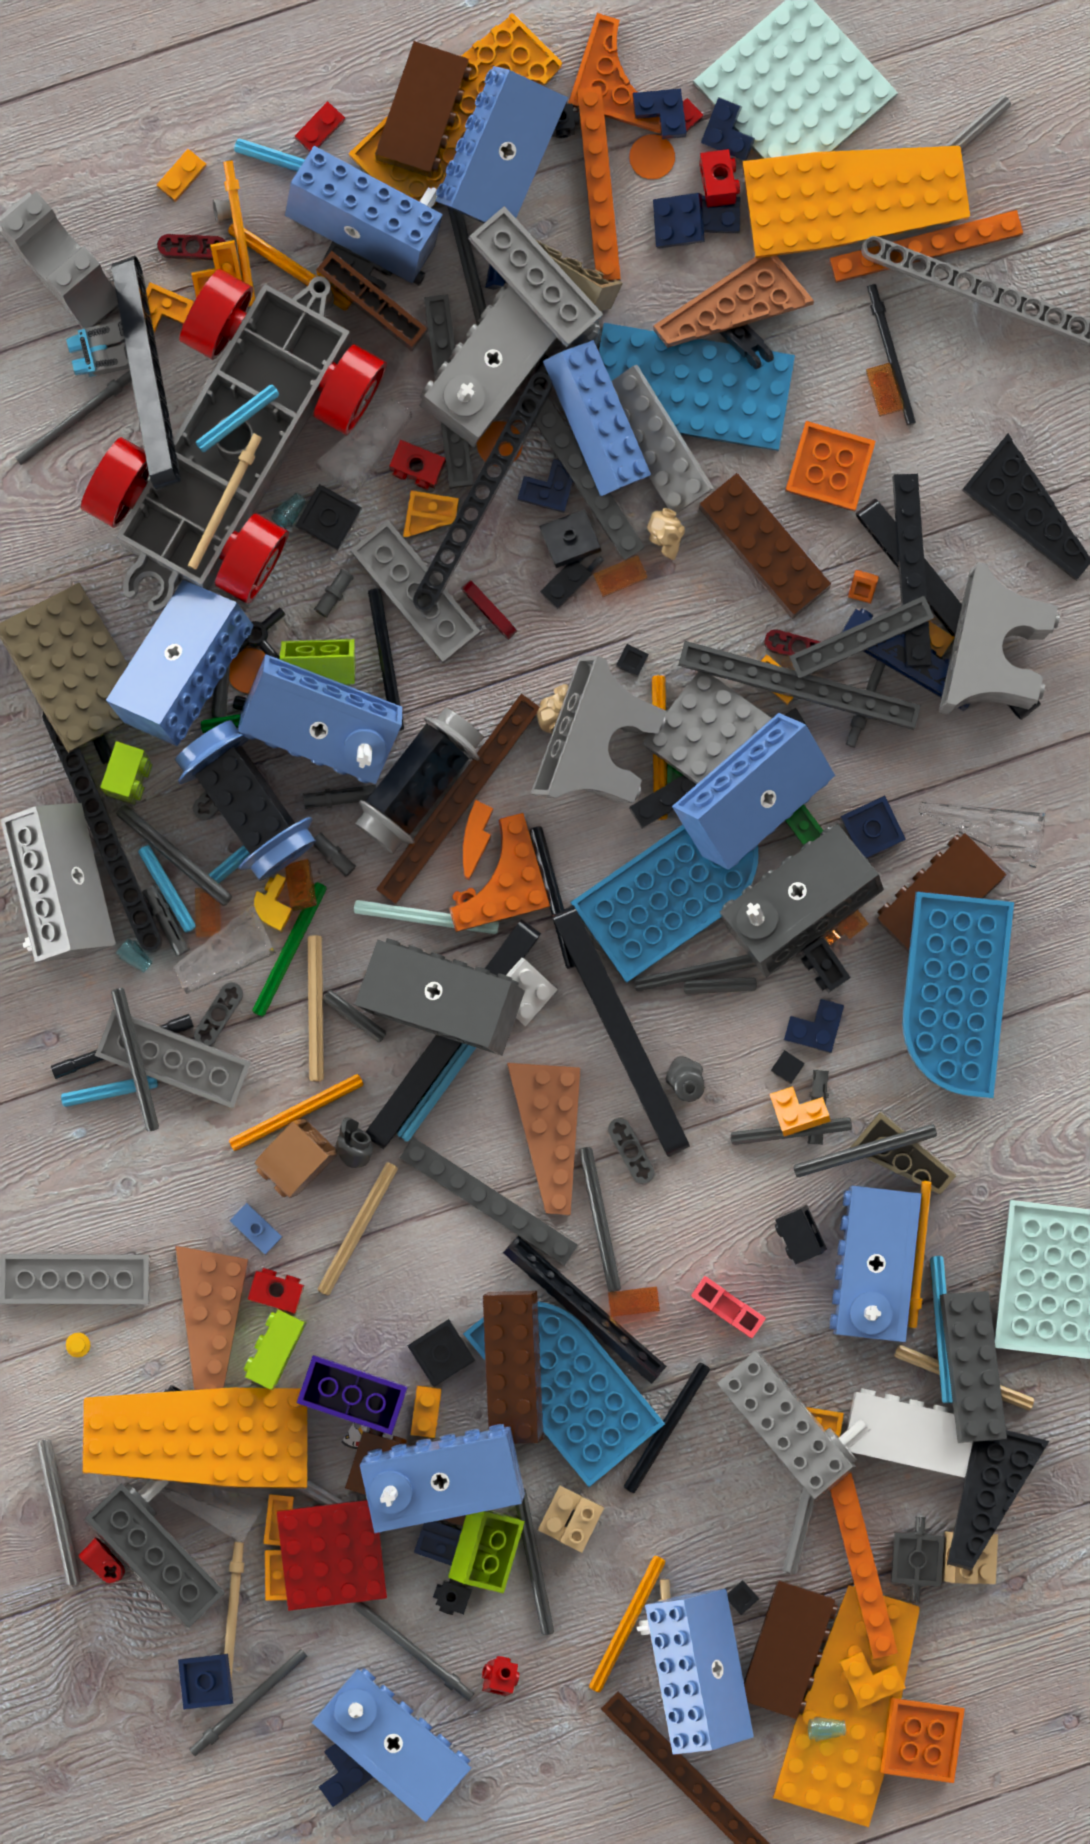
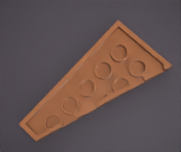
M778 256L754 257L653 326V330L669 348L813 305L814 300Z
M507 1063L546 1214L571 1215L580 1068Z
M175 1246L194 1390L224 1388L249 1259Z

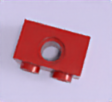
M729 149L700 153L699 166L707 207L736 204V194H740V184L738 179L734 180L733 173L736 172L735 158H730ZM717 176H722V177H724L725 179H723V180H718V179H716L715 177H717Z
M400 439L389 468L393 472L392 475L401 480L409 478L414 480L415 485L426 490L429 487L435 489L446 459ZM419 461L424 465L423 469L419 472H414L410 469L411 463Z
M263 1268L262 1272L256 1271L248 1300L296 1314L305 1286L299 1284L301 1279L286 1275V1278L282 1279L276 1277V1271ZM274 1283H280L284 1288L283 1294L279 1297H274L270 1293V1287Z

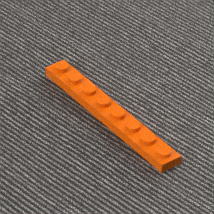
M602 87L577 88L595 269L604 273L603 279L607 281L621 280Z
M1015 210L901 239L893 243L935 258L1023 235L1018 211ZM879 246L870 247L867 250L875 255L879 253ZM861 250L830 258L835 283L889 269L865 259ZM893 251L890 253V260L893 263H900L902 256L899 252Z
M850 1473L830 1490L870 1649L873 1659L897 1654L898 1651L852 1473Z

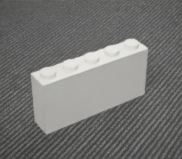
M861 1388L860 1393L854 1392L846 1431L860 1419L871 1430L849 1448L851 1452L965 1478L973 1442L958 1443L954 1414L948 1413V1407L934 1404L933 1409L923 1407L924 1402L910 1399L909 1404L899 1402V1396L885 1394V1398L876 1397V1391Z

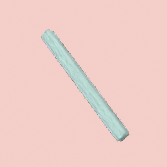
M356 900L354 904V913L455 928L451 914L361 900ZM499 922L467 930L497 934Z

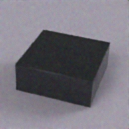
M626 644L616 667L638 677L649 654Z
M784 1050L771 1069V1072L792 1084L805 1063Z
M743 1580L727 1593L728 1601L740 1615L759 1600L758 1596Z

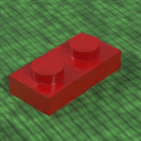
M327 101L295 135V139L310 152L313 146L319 148L346 119Z

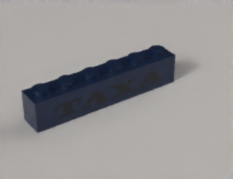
M862 608L860 611L855 609L841 633L873 619V614ZM904 634L902 636L897 635L863 651L942 698L950 660L947 658L942 660L935 656L936 652L931 649L932 665L930 667H906ZM971 703L960 706L958 708L962 711H965L966 709H968Z

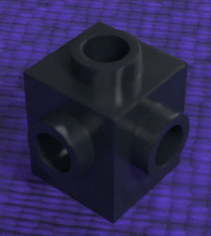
M566 102L560 116L566 117V119L558 120L551 137L568 138L571 135H575V126H579L578 111H573V104H567Z
M451 1578L449 1581L444 1580L442 1585L437 1584L433 1595V1598L437 1599L435 1605L440 1606L439 1611L453 1615L455 1611L464 1615L472 1589L464 1587L463 1583ZM450 1592L455 1593L456 1599L449 1600L447 1594Z

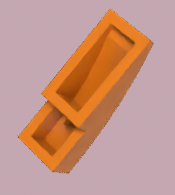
M475 800L469 814L463 842V867L465 879L470 880L491 839V834L485 832L484 829L493 813V808Z

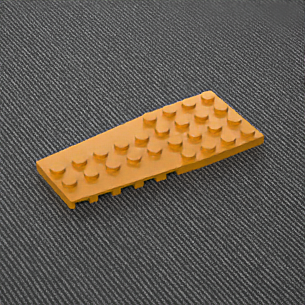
M513 13L509 14V17L501 24L492 28L490 33L484 38L476 41L463 55H459L469 59V67L472 68L469 81H464L462 90L465 91L461 104L456 103L454 112L457 113L453 127H448L446 135H449L445 150H440L438 157L441 158L438 172L433 171L430 178L376 160L375 153L387 117L348 153L349 157L366 174L417 201L421 200L428 187L438 189L447 175L446 168L448 163L454 159L457 152L455 150L456 144L464 136L466 121L470 115H473L476 108L475 100L485 87V77L488 71L492 70L493 66L511 70L543 86L562 67V61Z
M960 146L812 152L742 162L755 258L830 249L854 244L872 236L896 235L904 231L924 229L927 226L948 224L951 221L966 220L970 217Z
M233 1387L86 1397L83 1400L82 1472L84 1474L92 1473L134 1479L176 1481V1483L186 1484L197 1483L229 1488L306 1489L307 1406L297 1403L301 1388H274V1390H270L268 1388Z
M848 1585L822 1651L821 1661L813 1674L815 1678L810 1691H807L804 1700L807 1701L802 1715L798 1714L794 1723L773 1798L869 1827L884 1774L881 1773L891 1697L901 1699L903 1690L860 1708L840 1661L863 1652L872 1674L896 1665L905 1684L920 1607L883 1595L898 1653L873 1659L855 1586Z

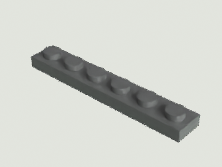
M922 596L789 657L799 679H802L935 618L925 596Z

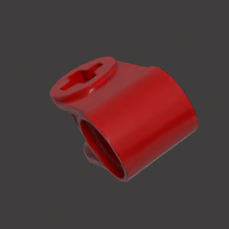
M96 1537L78 1555L84 1564L106 1583L118 1582L125 1575L124 1565ZM116 1566L115 1573L117 1576L109 1577L108 1573L110 1570L108 1567Z

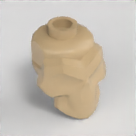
M663 508L662 511H655L651 514L647 529L651 533L649 540L656 545L663 546L662 554L671 560H675L681 538L685 533V527L681 525L680 520L676 517V512Z
M567 684L554 688V695L544 698L540 702L537 719L540 728L547 733L552 734L568 690Z

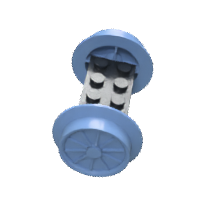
M229 720L197 738L177 755L175 761L183 771L178 782L179 784H184L195 778L199 780L250 853L239 865V870L251 869L258 880L261 881L288 866L316 843V840L308 830L313 819L308 817L297 823L294 822L242 746L249 739L244 737L245 734L238 732L234 723Z

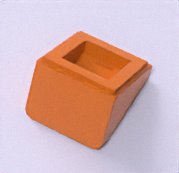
M855 570L848 597L871 604L879 576Z

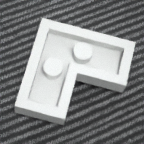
M521 958L506 976L519 982L518 986L525 990L516 1019L526 1027L558 989L529 962Z

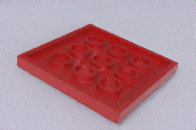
M367 1500L276 1511L288 1611L387 1598L379 1532L374 1533Z

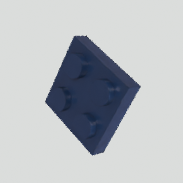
M692 193L653 199L655 242L657 248L705 242L702 194Z
M882 796L840 816L851 841L866 859L906 840L886 796Z
M228 1654L178 1659L183 1710L234 1704Z

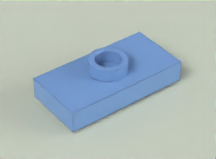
M248 1203L230 1220L265 1255L282 1238Z

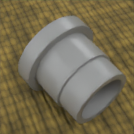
M213 199V211L216 222L223 223V220L232 219L230 201L228 199L221 201Z

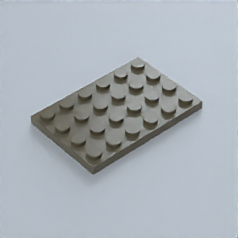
M80 583L0 623V639L68 753L125 724L106 699L128 664Z

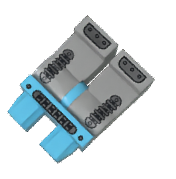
M121 318L104 325L78 330L79 335L66 339L69 353L83 350L84 358L72 361L75 375L89 373V377L130 369Z

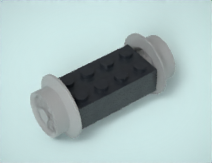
M447 707L443 709L436 719L424 718L426 725L366 800L369 804L362 800L359 801L364 812L355 825L393 854L402 842L415 843L409 835L462 769L469 757L476 761L480 759L475 748L484 736L470 723Z

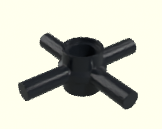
M280 607L263 622L252 621L254 625L252 629H258L262 637L258 640L246 638L239 648L238 654L248 646L252 648L259 647L265 654L280 659L277 652L266 641L268 638L267 630L286 615Z

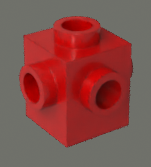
M497 1656L496 1659L488 1661L482 1670V1678L484 1679L482 1691L504 1697L513 1694L514 1686L516 1687L519 1681L518 1664L511 1663L510 1658Z

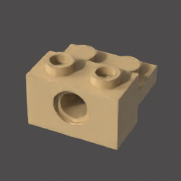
M559 1485L538 1531L582 1553L604 1507ZM572 1510H575L568 1526L565 1527Z
M945 1531L942 1581L962 1584H996L998 1534L992 1535L973 1569L967 1570L947 1564L954 1532Z

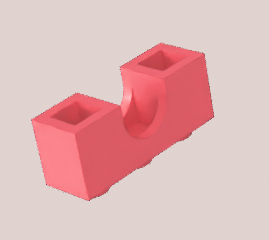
M706 1276L701 1279L690 1297L751 1339L766 1319Z

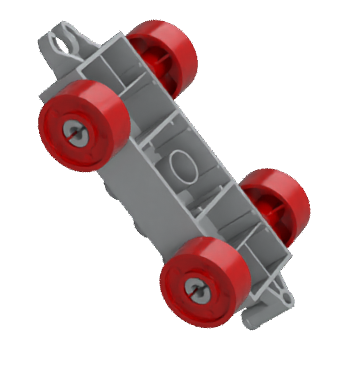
M218 269L212 274L198 294L183 324L179 337L180 342L211 360L216 359L228 343L229 345L174 437L181 482L156 490L151 480L147 481L149 471L145 450L120 437L112 444L102 458L89 481L81 501L80 508L82 511L112 528H116L132 509L116 536L123 548L139 556L137 562L126 573L123 582L124 594L127 599L132 600L137 596L138 586L143 578L154 577L161 584L159 594L152 598L148 604L150 611L154 614L164 610L181 580H186L207 590L210 589L215 580L216 587L249 604L269 578L285 547L289 531L254 513L313 410L314 418L347 436L355 428L368 408L387 367V362L355 344L352 345L350 331L325 318L326 309H330L334 303V295L330 283L325 277L317 276L313 278L309 286L292 299L264 284L248 313H246V310L252 298L253 287L222 269ZM273 385L277 389L279 396L209 450L202 452L197 447L196 441L266 387ZM253 434L262 437L254 453L256 457L252 465H248L197 570L190 568L188 564L240 461L238 458L242 450L246 449Z

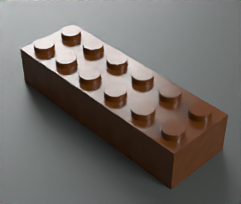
M738 473L733 475L699 504V510L792 619L830 589L831 583Z
M537 1291L487 1292L483 1295L488 1429L490 1426L503 1424L504 1427H511L514 1444L539 1443L544 1437Z

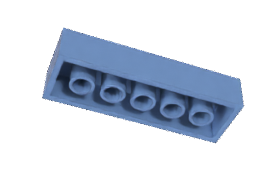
M594 340L564 350L544 360L545 368L600 496L650 476L651 473Z

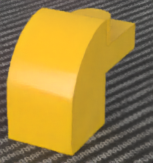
M277 874L275 878L270 877L264 889L267 891L266 895L258 891L256 892L254 907L257 915L266 925L282 933L293 910L277 901L287 882L285 877Z

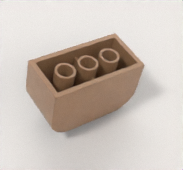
M304 1118L292 1121L263 1151L254 1164L258 1167L256 1171L265 1180L271 1179L276 1184L274 1189L282 1197L292 1198L301 1193L338 1154L335 1151V1147Z

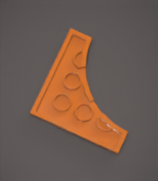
M597 13L568 104H573L574 108L579 109L577 88L601 86L604 117L660 134L659 117L635 119L633 93L637 91L625 75L617 52V33L620 20Z
M523 813L498 820L501 831V855L498 865L486 886L468 901L449 909L456 932L550 907Z

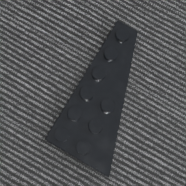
M1007 433L962 491L1077 581L1090 565V556L1077 536L1073 534L1067 521L1060 514L1036 474L1031 470L1022 453L1013 443L1009 433Z
M1006 1430L1007 1439L972 1443L947 1561L948 1565L967 1570L973 1569L1048 1445V1440Z

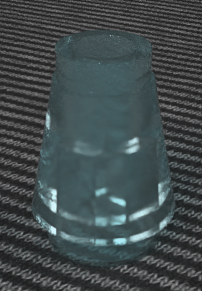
M295 493L273 510L272 520L284 529H287L289 526L292 527L306 503L305 499Z
M129 938L116 951V954L120 956V960L143 973L153 963L138 943Z
M815 1717L808 1721L809 1739H815L816 1742L845 1736L846 1734L845 1721Z

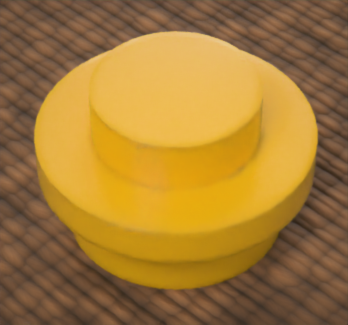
M74 1333L66 1340V1350L73 1357H83L90 1350V1340L83 1333Z

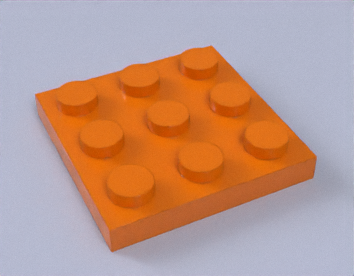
M806 421L785 492L855 512L876 441Z
M891 1697L881 1773L954 1783L965 1708Z

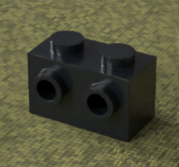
M824 937L801 952L804 956L801 958L802 963L808 971L811 969L817 976L814 980L822 991L826 989L830 993L851 978Z
M807 1204L784 1213L775 1219L776 1231L780 1237H783L787 1245L785 1246L786 1253L791 1260L793 1259L795 1265L818 1256L827 1250Z

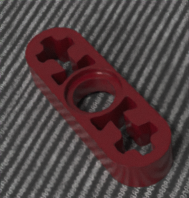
M165 234L159 238L157 247L159 253L165 258L213 260L211 249H206L207 254H203V242H207V247H211V244L226 241L219 236ZM170 240L172 245L180 246L179 240H182L181 247L183 253H179L178 247H172L170 252H166L165 247H162V245H166L167 241ZM196 241L199 243L200 248L196 253H189L186 250L187 243Z
M471 580L461 587L464 594L506 639L509 640L518 632L512 623Z
M774 629L766 634L764 645L772 653L789 657L795 654L792 650L794 642L802 641L806 648H809L810 644L815 645L821 641ZM774 635H778L779 640L782 642L787 641L786 637L791 638L788 644V651L783 650L785 645L782 644L772 647V642L768 641L769 638H774Z

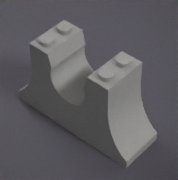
M37 191L32 195L28 192L0 216V234L83 329L98 325L119 307L116 290L104 274L100 263L85 246L81 248L61 225L54 211Z
M977 562L968 574L939 713L948 715L956 708L974 702H998L1028 710L1034 704H1037L1038 700L1042 699L1045 691V685L1042 684L1043 676L1030 669H1020L1010 664L1003 653V640L1008 636H1020L1027 640H1044L1049 634L1053 633L1054 628L1057 629L1060 620V614H1057L1058 606L1028 599L1012 592L994 577L987 564Z
M580 656L531 794L541 798H558L567 792L582 789L614 802L634 803L640 795L642 780L630 770H623L612 762L608 752L609 740L612 734L619 728L625 732L658 734L665 725L666 718L664 716L666 710L644 702L627 692L613 677L606 659L600 656Z

